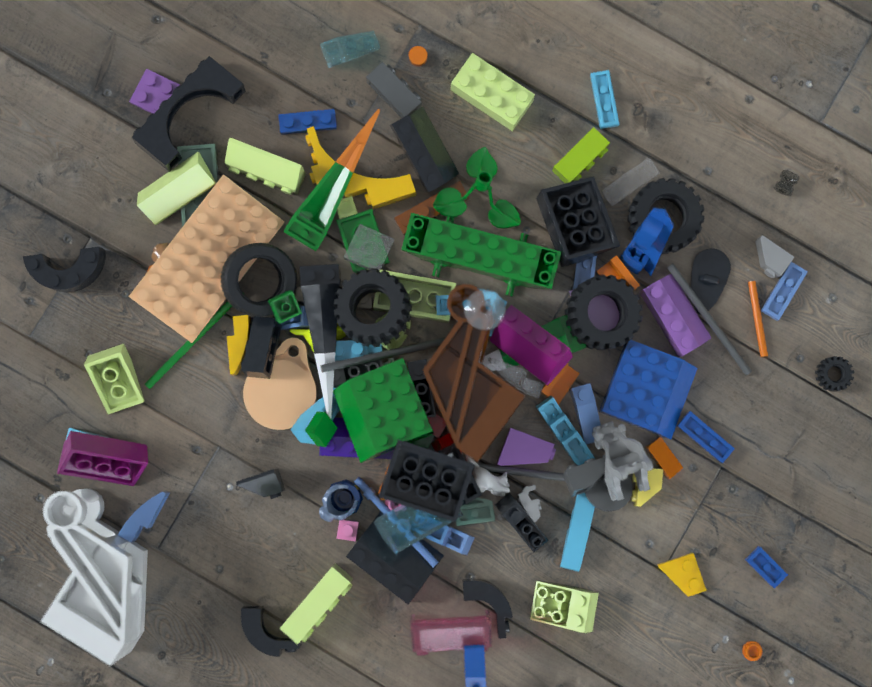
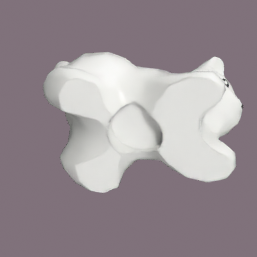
M466 455L467 462L475 464L472 475L481 493L489 490L493 495L505 496V493L510 492L507 472L501 476H495L488 470L480 467L471 457Z

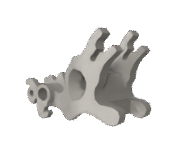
M611 421L593 427L592 436L595 438L596 448L598 450L603 448L605 451V482L610 498L614 501L624 499L620 480L627 479L628 475L632 473L635 474L639 491L650 490L648 471L653 469V464L640 442L626 438L625 425L621 424L618 428H615L614 423Z

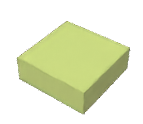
M352 196L341 200L337 209L340 219L358 213Z

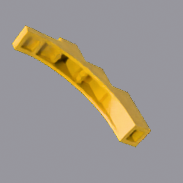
M313 126L307 128L308 135L305 138L308 146L313 147L314 152L311 153L314 164H317L311 166L313 172L309 174L312 183L318 184L335 161L321 147ZM353 172L344 193L346 198L367 192L368 194H365L367 204L372 205L373 210L416 196L410 174L396 178L380 179L362 176Z

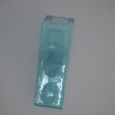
M374 31L336 37L320 43L328 68L381 49Z

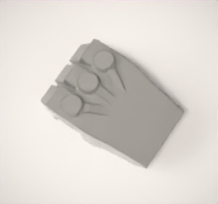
M535 485L525 486L517 494V502L533 522H536L541 517L539 510L542 509L540 499L531 500L528 496L530 491L536 489Z

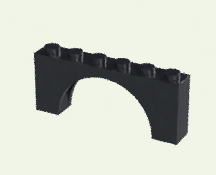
M209 56L206 60H202L199 63L198 68L186 77L185 82L181 86L174 89L172 95L160 104L159 109L155 113L148 116L145 124L134 131L133 141L170 172L182 159L179 151L175 149L170 139V126L176 112L190 100L203 96L219 97L234 104L244 94V84Z

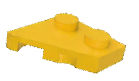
M694 553L657 564L658 568L686 596L690 597L707 591Z

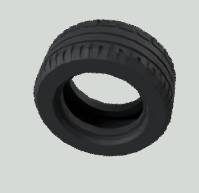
M253 243L236 249L227 258L221 272V287L227 301L236 310L250 316L267 317L274 315L268 300L289 290L295 294L297 288V272L292 260L289 259V256L283 250L266 243ZM255 258L266 259L272 263L279 277L278 288L273 296L259 302L247 298L241 291L238 281L240 270L244 264Z

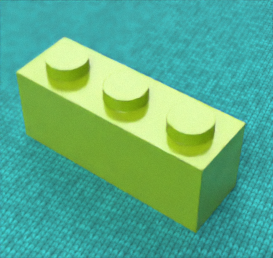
M593 127L553 167L552 171L564 183L580 180L582 178L580 174L584 170L589 171L596 164L594 160L598 156L602 158L609 151L607 147L610 142Z

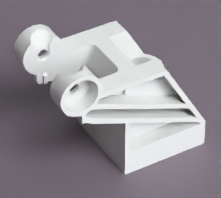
M77 489L73 492L60 491L52 494L46 500L43 507V515L49 524L47 536L50 537L53 545L70 567L72 573L41 622L111 666L133 650L144 632L148 550L136 542H129L118 536L119 531L100 520L104 512V500L97 491L93 489Z

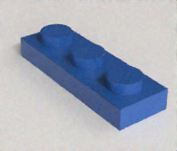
M335 109L278 114L281 135L307 132V128L313 126L315 131L337 129Z
M688 411L677 425L678 428L720 463H724L735 449L691 411Z

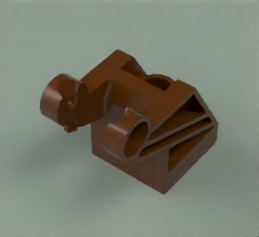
M462 284L456 286L447 298L449 313L458 322L427 363L423 372L435 397L434 401L440 408L456 447L478 462L525 399L526 395L483 365L490 338V329L495 317L486 309L485 297L478 287L471 284ZM465 300H469L471 302V306L469 308L463 307V302Z

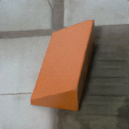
M661 436L645 447L658 467L663 469V474L667 479H671L683 469Z

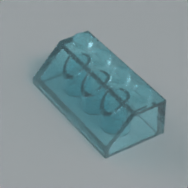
M400 505L378 517L374 521V525L384 542L397 554L453 521ZM461 510L459 512L458 518L463 516Z

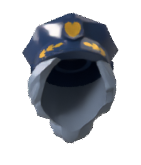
M347 479L331 484L322 498L323 506L319 509L320 517L327 522H331L334 519L344 520L348 516L357 513L363 500L360 488Z

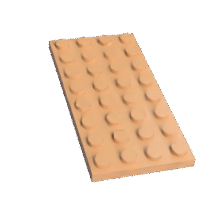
M223 174L128 297L193 343L226 300L221 287V272L227 258L242 246L253 243L268 244L284 224V221ZM257 258L244 264L240 270L238 281L242 279Z

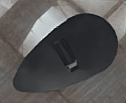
M714 248L705 249L697 254L691 271V288L708 311L719 299L731 271V264L726 254ZM694 306L696 313L701 315L697 308Z

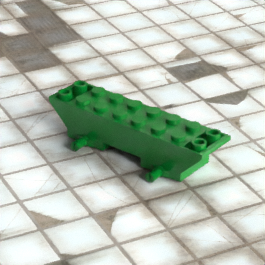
M411 213L401 250L420 258V260L433 264L434 269L431 276L435 277L436 274V278H439L442 267L459 268L490 276L508 284L505 295H509V297H513L515 286L552 289L561 251L527 243L529 235L521 233L520 240L518 241L453 224L455 217H447L445 222Z

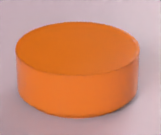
M415 46L409 51V61L411 64L422 66L426 63L427 51L425 48Z

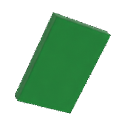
M372 209L336 220L354 273L358 274L361 273L360 270H370L390 263Z

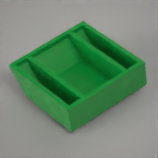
M403 358L347 380L333 390L360 463L393 451L398 440L412 443L434 434Z

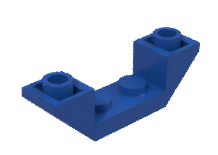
M464 645L466 687H487L484 645Z

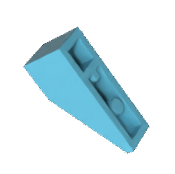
M334 393L332 400V421L340 410ZM323 397L302 413L291 428L292 433L300 443L315 444L305 432V429L316 412H326Z

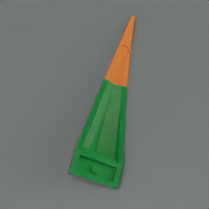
M377 109L293 214L283 231L284 233L312 250L317 251L330 228L380 113V109Z

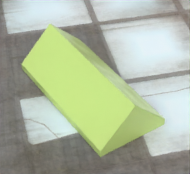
M200 152L195 153L138 193L137 206L155 225L215 186L216 181Z

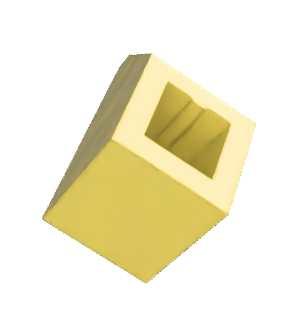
M653 468L648 471L650 490L639 491L637 480L633 473L635 490L632 491L631 501L634 502V506L641 507L662 489L663 469Z

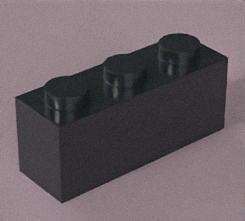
M254 316L253 323L250 324V336L245 345V358L241 363L242 372L248 377L270 379L282 327V324L278 323L276 318Z

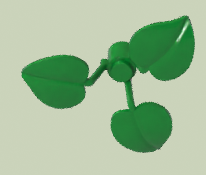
M486 147L476 151L466 164L468 175L476 178L469 191L461 197V193L457 189L445 188L437 194L433 203L434 209L440 214L447 217H458L467 209V205L463 200L467 199L474 189L480 192L487 190L490 206L492 207L488 212L490 223L500 229L517 227L521 224L519 213L509 201L500 199L495 205L493 203L492 186L490 184L492 178L497 173L498 167Z

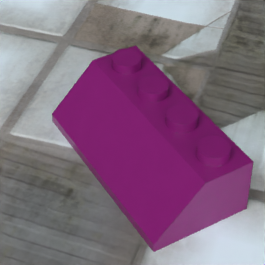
M512 305L498 319L490 338L492 344L547 386L573 357L568 346Z
M70 431L63 445L57 474L134 486L148 465L147 445Z

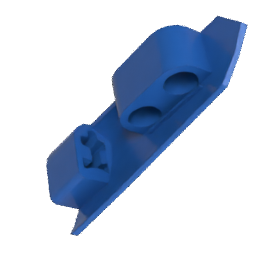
M653 208L637 229L630 244L619 257L625 267L634 274H639L644 268L651 276L674 227L665 209Z

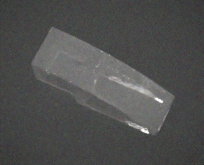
M648 157L601 192L611 206H614L661 174L651 158Z
M491 357L488 358L489 363L506 381L520 391L539 399L544 384L527 378L528 371L525 368Z

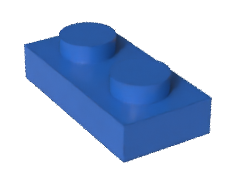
M760 546L745 559L774 589L788 576Z

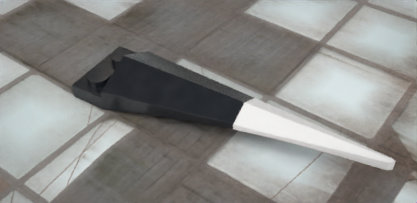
M339 264L300 266L301 290L326 413L331 419L334 370L322 373L320 365L335 362L338 320L334 315V310L336 309L334 299H338L336 292L340 289Z

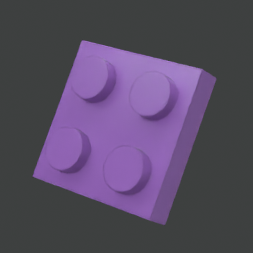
M146 69L129 102L152 114L159 109L160 104L172 95L174 89L180 85Z

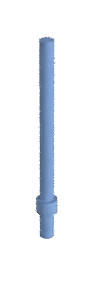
M358 477L354 483L364 492L363 495L367 500H371L432 567L436 566L439 562L383 503L376 495L377 492Z

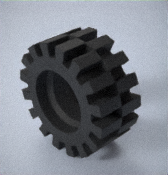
M833 356L825 358L816 367L818 368L815 371V374L818 375V377H815L816 381L819 380V386H823L825 390H844L847 386L851 385L850 381L854 379L852 377L854 370L851 371L852 364H848L849 361L843 359V357ZM833 366L841 371V378L838 381H832L828 377V370Z

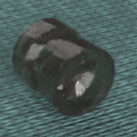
M783 170L780 174V180L776 182L774 189L782 195L791 196L794 191L793 187L798 183L800 177L791 171Z

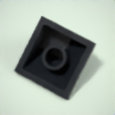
M279 468L236 481L237 486L263 497L270 496V499L282 496L281 492L285 491Z

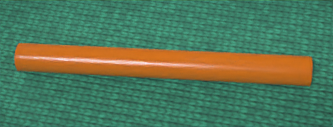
M750 281L748 286L760 357L768 356L756 281Z

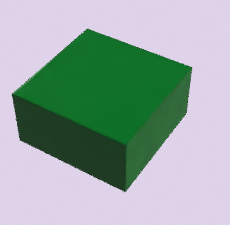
M291 290L268 300L274 316L280 324L302 314L295 295Z
M316 412L306 427L305 432L317 446L326 447L336 432L337 426L326 412Z

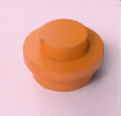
M755 641L746 642L742 648L743 656L749 661H757L762 656L761 645Z

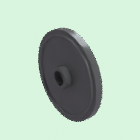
M605 475L590 491L585 492L588 501L597 509L608 512L616 511L623 508L629 502L633 491L632 482L629 475L627 479L620 480L624 497L622 500H611L605 482Z

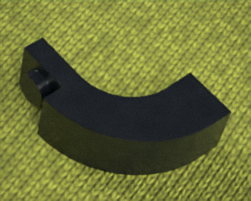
M462 579L464 601L480 600L491 605L496 613L498 639L506 638V633H509L510 629L509 620L505 621V618H513L505 595L499 588L488 581Z
M243 606L241 608L243 632L251 645L260 652L280 657L282 649H285V652H296L302 646V640L297 644L291 638L276 637L268 632L263 621L264 606Z

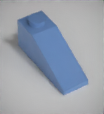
M589 383L569 389L585 444L594 442L595 438L592 436L593 427L601 425L591 384Z

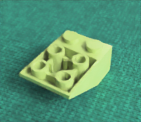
M536 581L530 620L582 633L592 632L599 593Z

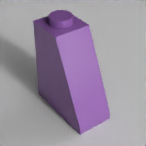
M509 428L497 465L548 463L549 459H553L556 449L553 448V443Z

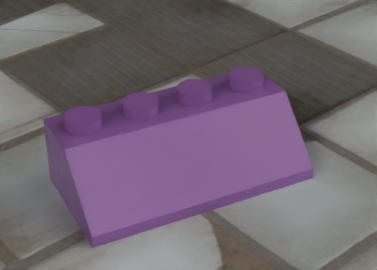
M672 274L663 277L639 292L678 357L684 356L711 339L710 334Z

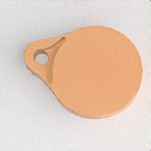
M298 338L286 339L276 350L270 379L248 376L246 378L243 389L244 403L251 417L260 425L275 430L291 429L300 415L317 402V385L310 369L307 346ZM293 346L299 349V354L295 357L289 355V349Z

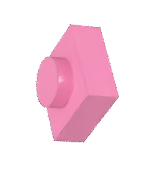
M345 519L340 520L336 539L356 542L359 522Z

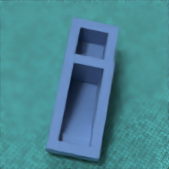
M163 491L141 505L123 525L118 536L129 542L136 541L143 527L148 529L153 526L170 492Z
M417 512L410 528L411 531L464 555H468L475 538Z

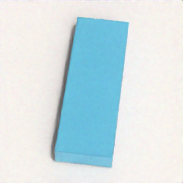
M609 70L591 73L590 78L600 129L619 126Z

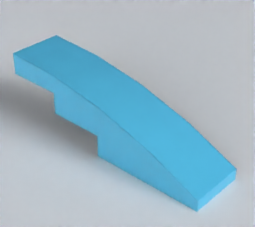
M552 396L535 406L575 464L579 466L585 464L586 460L595 458Z
M585 493L576 495L560 564L562 568L577 572L581 568L595 509L588 501Z

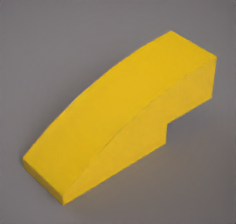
M249 315L233 316L234 335L227 336L230 375L233 376L239 373L242 360L245 358V345L250 336L251 316Z

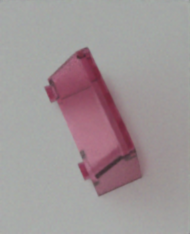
M485 610V616L415 620V614L411 615L412 651L417 652L419 656L428 655L432 651L464 650V645H484L485 651L492 647L491 616L489 610Z

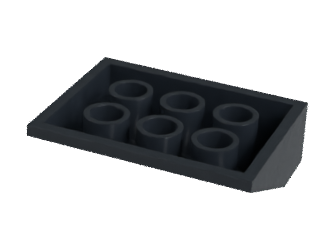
M594 176L542 189L538 194L536 200L554 249L561 251L559 258L561 267L582 262L620 246Z
M398 440L384 477L379 498L456 522L475 464Z
M381 511L346 556L408 605L436 568V566L432 567ZM408 528L433 557L440 562L444 555Z

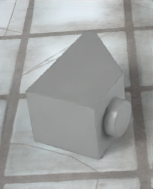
M760 236L755 241L760 268L765 270L764 273L767 276L778 278L782 276L794 256L765 236Z

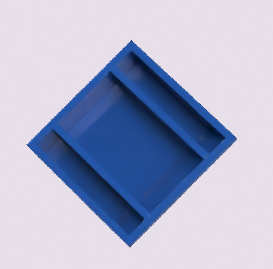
M633 340L627 341L623 346L599 412L671 440L698 368L683 359Z

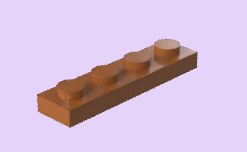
M460 181L450 186L457 189L461 193V197L467 193ZM437 194L394 218L403 235L406 234L411 213L430 218L441 215L433 207Z

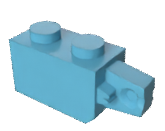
M353 340L336 341L335 362L381 352L383 347L382 345L380 347H373V345L367 347Z

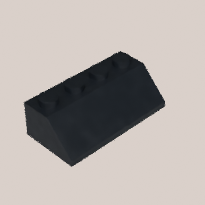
M424 107L390 125L426 192L433 191L459 174Z

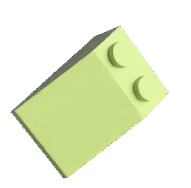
M124 344L87 357L84 366L108 414L145 401L132 360Z

